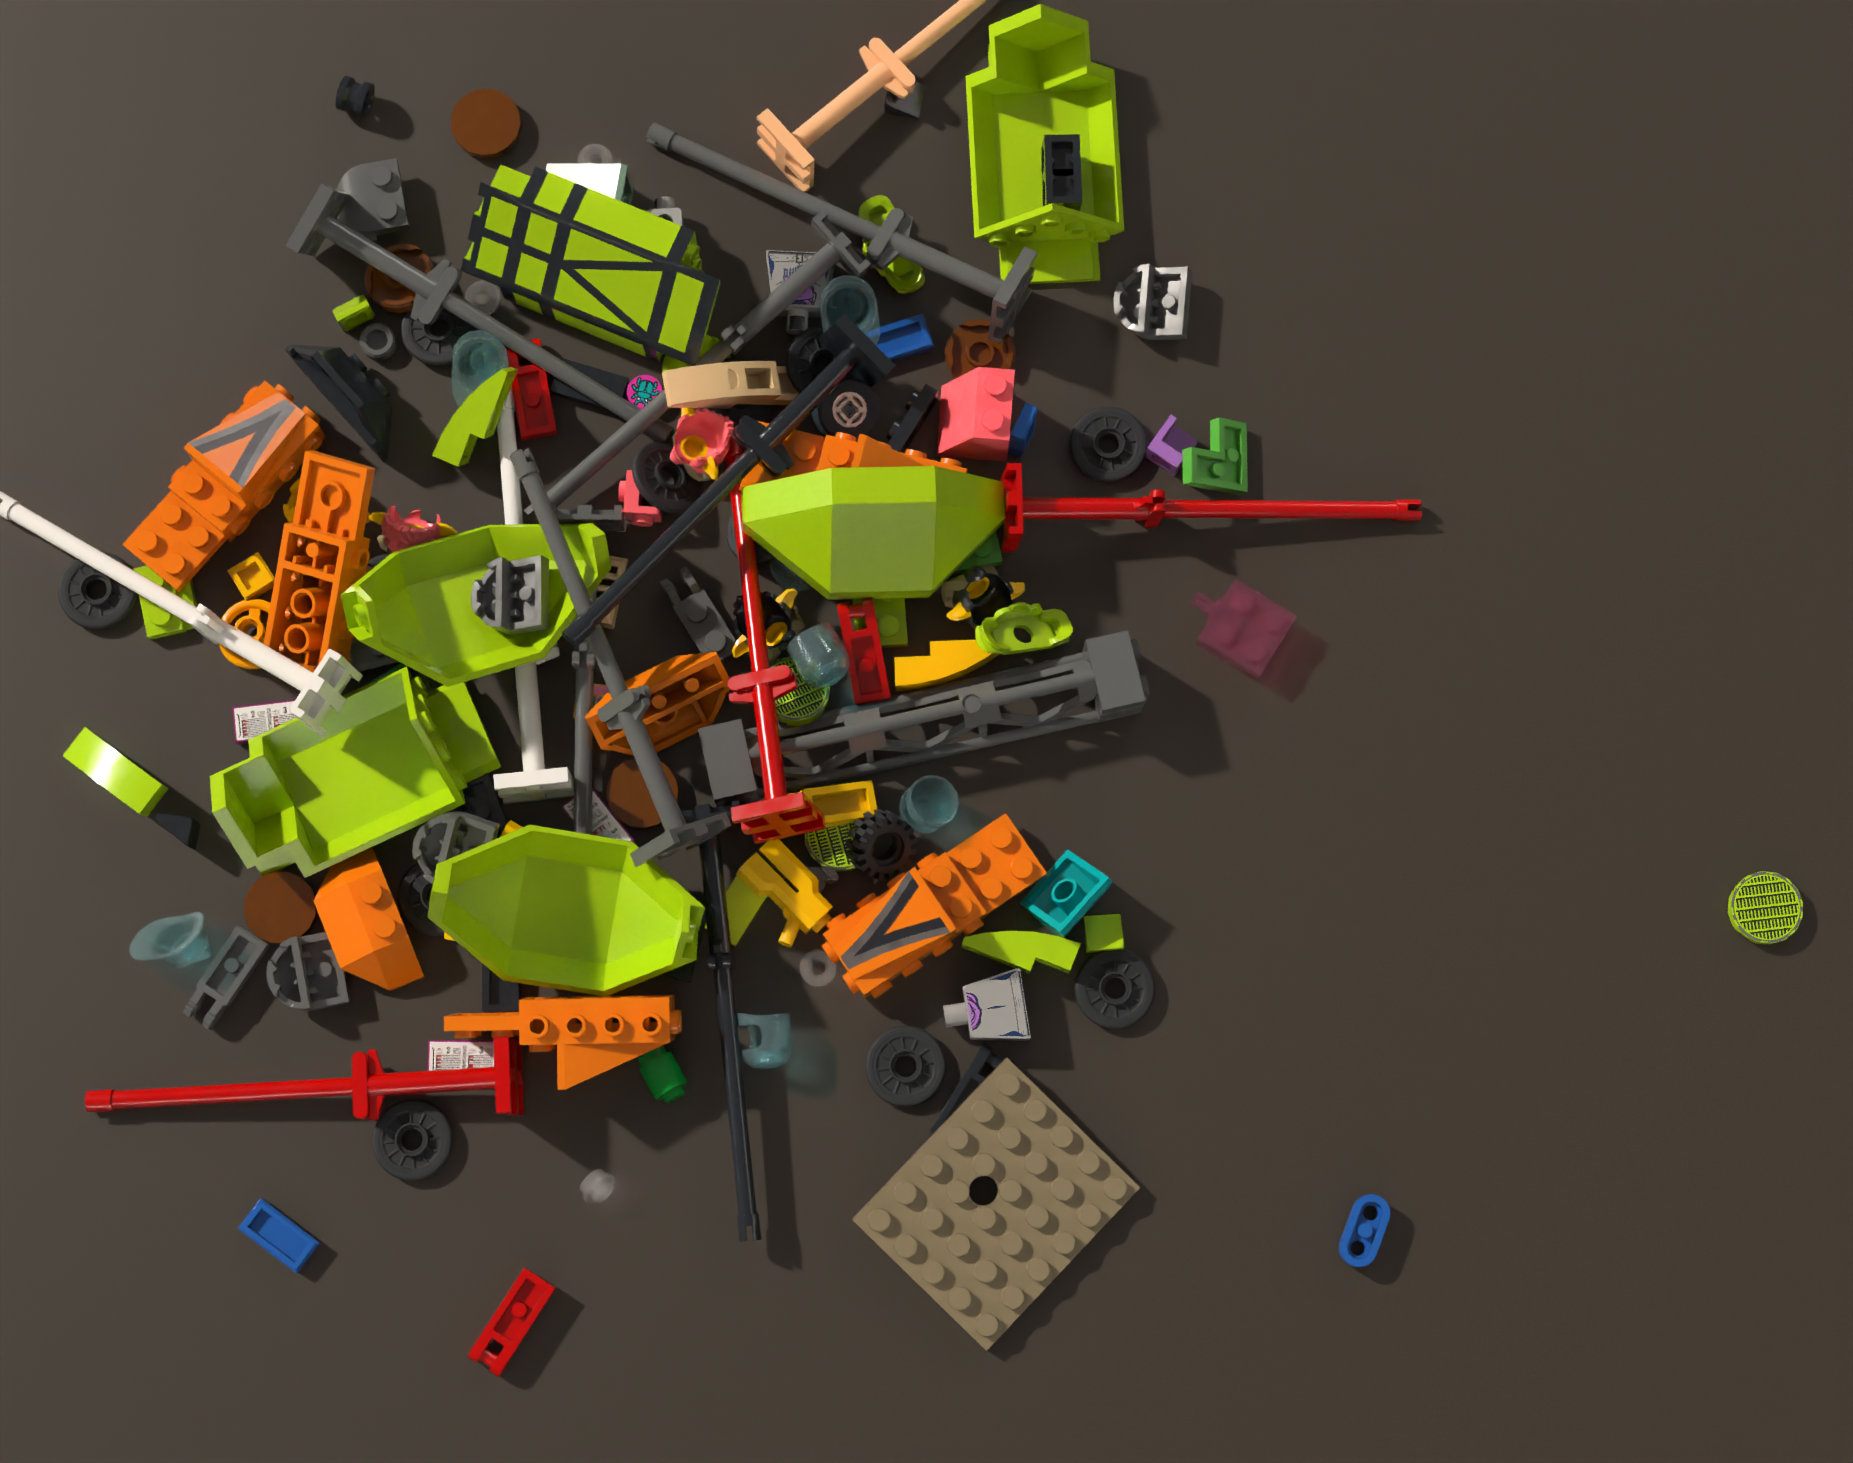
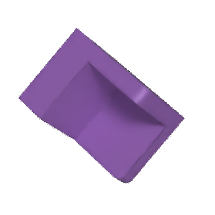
M1171 414L1148 446L1146 458L1175 476L1183 465L1182 450L1195 447L1197 439L1176 426L1177 418Z

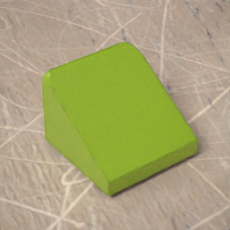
M363 294L333 309L334 316L344 332L369 321L375 316Z
M1120 914L1084 916L1086 953L1124 949Z

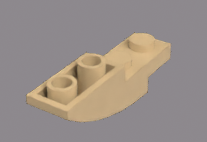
M776 361L704 364L666 370L662 373L667 406L672 408L729 409L736 404L789 405L799 395L788 378L786 366H776Z

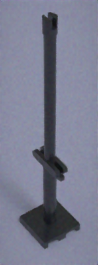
M845 313L818 338L836 358L767 427L747 415H744L739 420L740 423L732 430L731 434L745 451L583 614H579L562 632L569 643L577 648L596 630L595 627L757 464L772 477H778L786 469L789 470L794 463L782 442L850 373L856 379L862 380L872 387L896 366Z
M732 801V805L727 806L696 805L695 809L684 810L681 813L686 824L726 812L731 825H733L731 807L742 804L740 801ZM720 833L699 845L710 951V954H707V963L709 970L714 972L738 1206L739 1242L748 1241L746 1226H752L753 1241L762 1239L759 1213H757L732 977V970H736V960L731 949Z

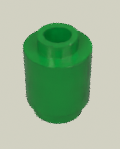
M664 1046L651 1050L638 1059L641 1065L639 1071L656 1101L664 1099L667 1104L685 1094L683 1087L688 1084V1081L672 1052H667Z

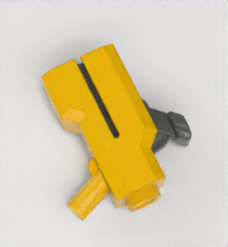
M779 839L767 841L759 849L760 852L752 855L738 869L736 875L756 896H769L783 911V917L787 922L778 942L783 946L791 948L799 929L805 934L812 929L817 934L832 919L828 912L833 906L820 893L826 883L836 884L839 880V875L831 866H822L821 868L808 867Z

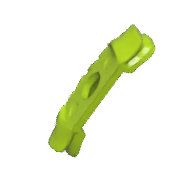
M877 195L863 202L859 208V217L881 226L890 211L895 207L888 197ZM862 238L864 246L862 250L864 257L867 259V248L871 241ZM900 256L884 270L876 268L880 276L886 277L889 284L899 294L914 292L925 283L922 266Z
M1018 602L996 611L994 617L985 618L982 625L976 627L975 638L977 645L984 652L1007 655L1050 649L1067 643L1073 633V627L1062 610H1042L1039 603L1030 605L1025 602ZM1014 629H1025L1031 636V642H1020L1014 635Z

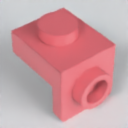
M627 470L626 481H620L618 493L619 502H624L623 512L626 520H630L633 525L650 527L653 526V522H662L661 510L656 507L642 506L643 496L635 485L632 470Z

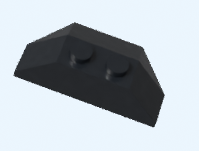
M289 345L286 347L285 351L294 363L382 462L385 461L389 453L392 407L386 399L390 396V393L377 378L371 382L364 374L367 370L364 363L354 352L348 356L341 347Z

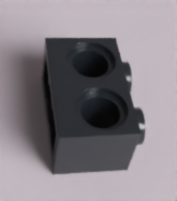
M1080 134L1044 135L1041 146L1043 206L1054 203L1080 211L1082 205Z

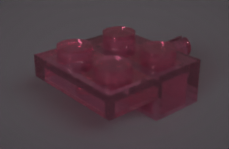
M1237 579L1234 580L1227 593L1217 602L1198 591L1190 603L1209 614L1206 627L1199 636L1196 645L1225 663L1230 661L1258 679L1297 617Z

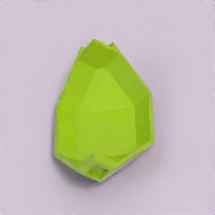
M937 466L828 468L744 486L741 493L742 531L828 600L866 599L871 597L873 599L929 598L1002 525L1005 519L1004 482Z
M593 523L560 524L588 594L591 596L611 569L606 534ZM540 524L487 525L394 551L341 594L348 630L358 641L447 687L545 658L562 636V632L577 615ZM539 555L548 558L549 629L510 635L487 626L480 617L475 615L471 605L473 583L476 579L481 580L489 569L487 566L489 562L500 557L509 561Z
M527 825L438 863L431 890L428 918L503 981L608 996L697 960L698 931L705 907L652 859L641 866L635 867L630 853L639 847L632 841Z

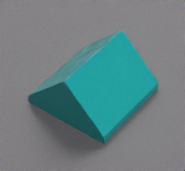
M1067 849L1047 871V875L1041 878L1021 900L1020 904L1051 933L1065 938L1110 888L1113 881Z

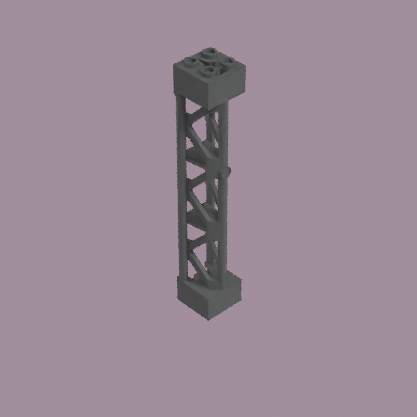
M1128 630L1085 640L1081 653L893 695L887 699L824 711L819 718L806 725L788 726L787 723L780 721L778 722L780 738L840 723L845 725L782 740V755L847 740L849 742L848 749L815 767L784 766L785 778H796V780L786 782L787 793L1081 725L1099 723L1141 713L1145 702H1147V696L1150 695L1146 675H1139L1138 661L1141 660L1137 639H1130ZM1071 670L1073 673L1061 677H1056L1048 680H1043L1000 691H995V688L1018 684ZM1077 688V696L1041 715L1000 713L999 705ZM957 696L959 698V700L921 708L913 711L899 713L882 718L880 716V714L935 703ZM1095 698L1096 711L1058 719ZM963 714L964 721L928 741L891 740L885 738L884 732ZM738 719L698 728L716 806L732 805V801H740L743 805L759 801L765 797L764 787H757L754 775L755 773L758 776H762L757 727L744 730L742 720ZM987 723L1022 726V728L987 736ZM978 727L979 738L945 745ZM873 750L909 752V754L874 762ZM865 752L866 764L832 771Z

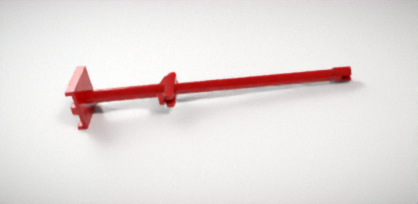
M732 435L728 453L724 458L725 462H727V468L745 451L734 440ZM740 481L730 494L752 672L731 677L727 685L733 691L732 694H729V701L731 703L754 705L765 800L731 807L732 822L734 824L741 823L742 831L746 835L753 834V842L758 844L826 829L824 814L803 792L787 795L776 700L798 689L797 677L787 665L771 668L769 666L754 540L742 531Z
M1007 463L1000 480L1004 482L1005 519L1002 523L1004 525V539L1001 544V553L1016 552L1023 536V519L1134 520L1135 522L1144 520L1145 528H1155L1159 525L1162 518L1394 519L1395 521H1420L1422 518V511H1408V509H1418L1422 505L1419 499H1395L1394 501L1165 500V490L1160 489L1152 490L1149 496H1144L1143 498L1023 497L1022 463Z
M498 1037L493 1038L494 1067L384 1073L377 1050L369 1049L368 1054L359 1051L353 1054L352 1077L115 1091L114 1089L87 1091L85 1094V1108L87 1112H110L116 1109L352 1096L353 1115L359 1119L375 1121L379 1120L385 1095L495 1089L496 1113L507 1116L525 1115L522 1045H519V1041L516 1039Z

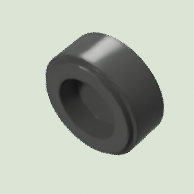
M370 324L364 328L360 335V346L365 355L372 360L382 361L388 359L396 350V336L391 328L385 324Z

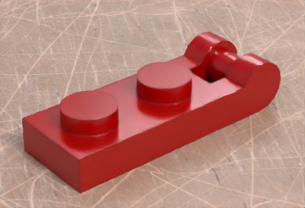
M540 338L530 340L542 348ZM505 346L508 367L518 369L512 383L522 440L558 434L546 371L535 364L520 367L519 360L525 358Z
M873 598L862 599V603L848 605L847 602L838 603L837 609L855 704L891 698ZM865 617L867 627L852 630L851 619Z
M524 1267L467 1357L476 1363L480 1360L490 1367L489 1372L499 1378L557 1287ZM493 1339L504 1345L499 1355L488 1348Z

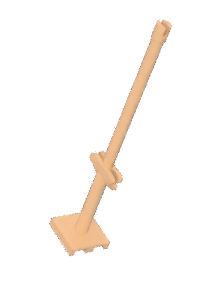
M959 0L895 53L881 39L872 38L869 42V49L865 45L859 49V53L868 69L866 74L792 133L767 108L757 116V120L761 123L757 127V134L761 137L757 141V145L797 189L807 192L814 186L815 159L806 149L882 87L902 100L913 93L915 89V76L906 66L987 0Z

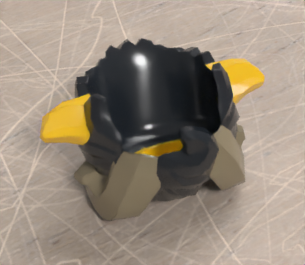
M992 564L980 567L973 566L962 575L943 583L941 587L944 605L953 608V610L947 613V617L954 621L964 620L974 630H976L977 626L982 625L985 618L994 617L996 611L1016 603L1015 598L1025 592V584L1023 582H1009L1008 579L998 575L997 570Z
M793 588L786 589L779 596L768 591L760 592L769 665L780 656L782 651L792 649L797 637L805 628V623L798 614L797 606L793 605L797 595V590ZM742 595L737 596L736 602L733 603L735 608L733 611L735 616L733 619V629L736 631L735 634L738 640L731 651L736 658L744 653H747V657L750 658Z

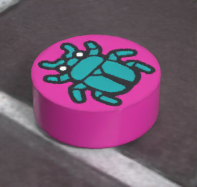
M640 375L629 383L627 397L629 402L642 409L663 389L660 382L653 376Z

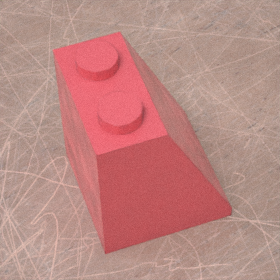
M977 367L942 385L936 448L937 457L1007 462L1015 370Z

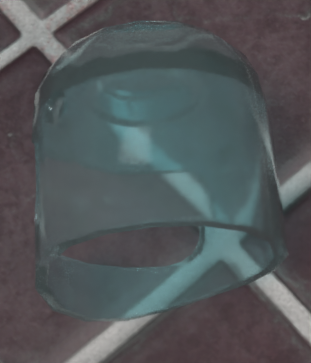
M820 624L804 630L794 637L787 646V653L799 675L811 687H830L838 683L849 670L850 661L848 653L831 624Z
M936 775L924 776L910 785L901 796L899 803L900 817L908 822L917 833H934L947 825L957 814L959 806L958 793L954 786L945 778Z
M736 1013L737 1025L747 1027L750 1036L749 1048L740 1050L744 1063L755 1069H771L788 1062L793 1051L789 1013L773 1015Z

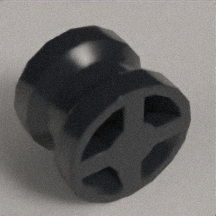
M344 76L336 94V109L341 111L349 109L355 111L357 116L366 117L374 100V84L369 82L357 83L353 77Z

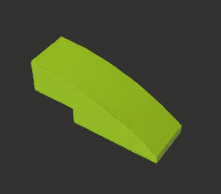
M513 367L501 369L484 381L467 397L441 434L432 456L458 467L469 463L477 438L485 439L494 435L518 369Z
M84 727L63 754V757L146 818L169 789L86 727Z
M999 931L964 937L961 948L1009 967L1020 968V971L1027 974L1030 973L1034 961L1069 974L1081 943L1060 936L1038 932Z

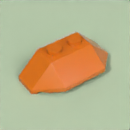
M717 652L675 656L625 681L628 689L647 685L651 691V697L649 698L651 705L642 719L656 752L697 733L698 728L711 726L722 706L726 693L730 690L727 685L729 680L728 674ZM608 691L589 711L585 719L601 750H613L633 755L623 728L609 730L606 724L609 721L602 722L598 717L599 708L612 700Z
M373 848L366 849L332 865L314 899V904L340 969L388 991L424 978Z

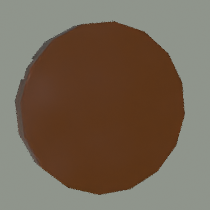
M490 88L474 90L464 95L454 106L450 119L452 134L458 145L470 156L481 159L498 158L505 154V151L518 142L522 130L521 116L513 100L503 92Z
M400 243L384 248L426 275L435 268L428 256L414 245ZM368 264L364 275L365 287L375 304L389 312L403 313L412 311L416 293Z
M980 318L968 320L959 325V328L955 329L947 339L944 355L947 369L952 377L956 379L977 367L1012 370L1016 353L1013 339L1009 333L1006 334L1000 345L988 339L990 320Z
M635 758L625 760L614 769L607 782L606 798L609 809L619 821L631 828L646 830L660 826L662 822ZM661 762L678 803L679 788L676 777L667 765Z
M275 871L261 876L250 887L244 899V916L248 927L257 937L272 944H281L283 941L294 936H305L312 930L318 912L314 904L316 897L314 889L304 878L291 872Z

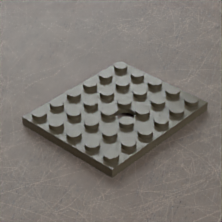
M1005 1058L852 1220L987 1351L1140 1187L1008 1058ZM979 1176L991 1177L997 1184V1196L988 1205L974 1203L969 1195L971 1182Z

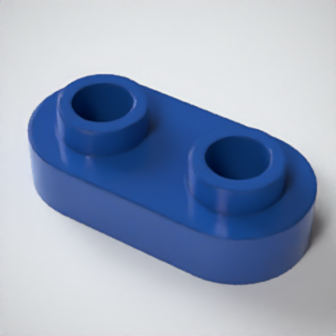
M1368 1194L1359 1197L1354 1202L1338 1245L1340 1257L1346 1264L1353 1267H1364L1375 1259L1390 1219L1389 1205L1382 1197ZM1367 1206L1373 1207L1376 1211V1216L1371 1221L1367 1220L1363 1215V1211ZM1354 1241H1359L1363 1245V1252L1358 1256L1354 1255L1350 1249Z

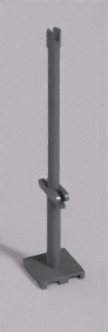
M654 122L647 132L646 137L648 139L646 142L666 151H673L814 216L821 210H824L828 214L827 220L830 223L871 241L867 248V260L871 263L870 268L884 270L900 256L993 298L988 339L1000 345L1032 292V288L1028 287L1034 277L1035 268L1031 267L1037 257V252L1024 246L1005 280H1002L910 238L913 217L906 215L904 218V212L899 208L892 209L883 224L879 226L678 135L677 132Z
M321 183L285 245L296 253L315 256L325 238L415 292L416 295L410 316L412 319L419 320L423 324H433L444 308L624 420L629 421L641 410L631 402L455 295L453 291L462 277V272L459 268L450 267L452 262L443 259L426 275L337 220L350 197L349 194L339 188H334L330 185L326 186ZM658 418L642 433L656 441L667 442L674 427Z
M821 210L812 218L810 229L825 246L734 326L730 325L720 334V340L699 358L697 365L722 363L732 353L736 356L745 348V344L838 262L841 263L856 282L868 273L871 263L867 259L863 261L851 247L852 242L843 231L839 233L827 220L828 214ZM665 389L547 492L551 505H556L557 508L671 408L667 406ZM532 504L524 510L528 516L534 512ZM536 517L533 521L536 524H539V521Z
M530 448L524 451L522 449L517 450L510 455V459L519 480H522L577 615L583 614L593 603L538 474L540 472ZM599 623L595 627L596 630L587 639L612 700L599 708L598 717L602 722L609 721L606 723L609 730L623 728L665 830L660 836L630 853L635 867H638L656 856L660 860L675 854L683 848H686L687 851L691 850L732 825L726 812L686 824L642 719L651 705L649 701L651 691L647 685L631 689L627 688L603 627Z
M552 505L559 524L593 523L601 531H625V516L622 505H614V510H594L592 505H577V509H557L556 505ZM597 588L590 596L592 603L597 600ZM586 638L577 648L574 647V652H572V667L576 672L574 832L592 835L593 733L585 716L593 708L594 672H597L598 663Z

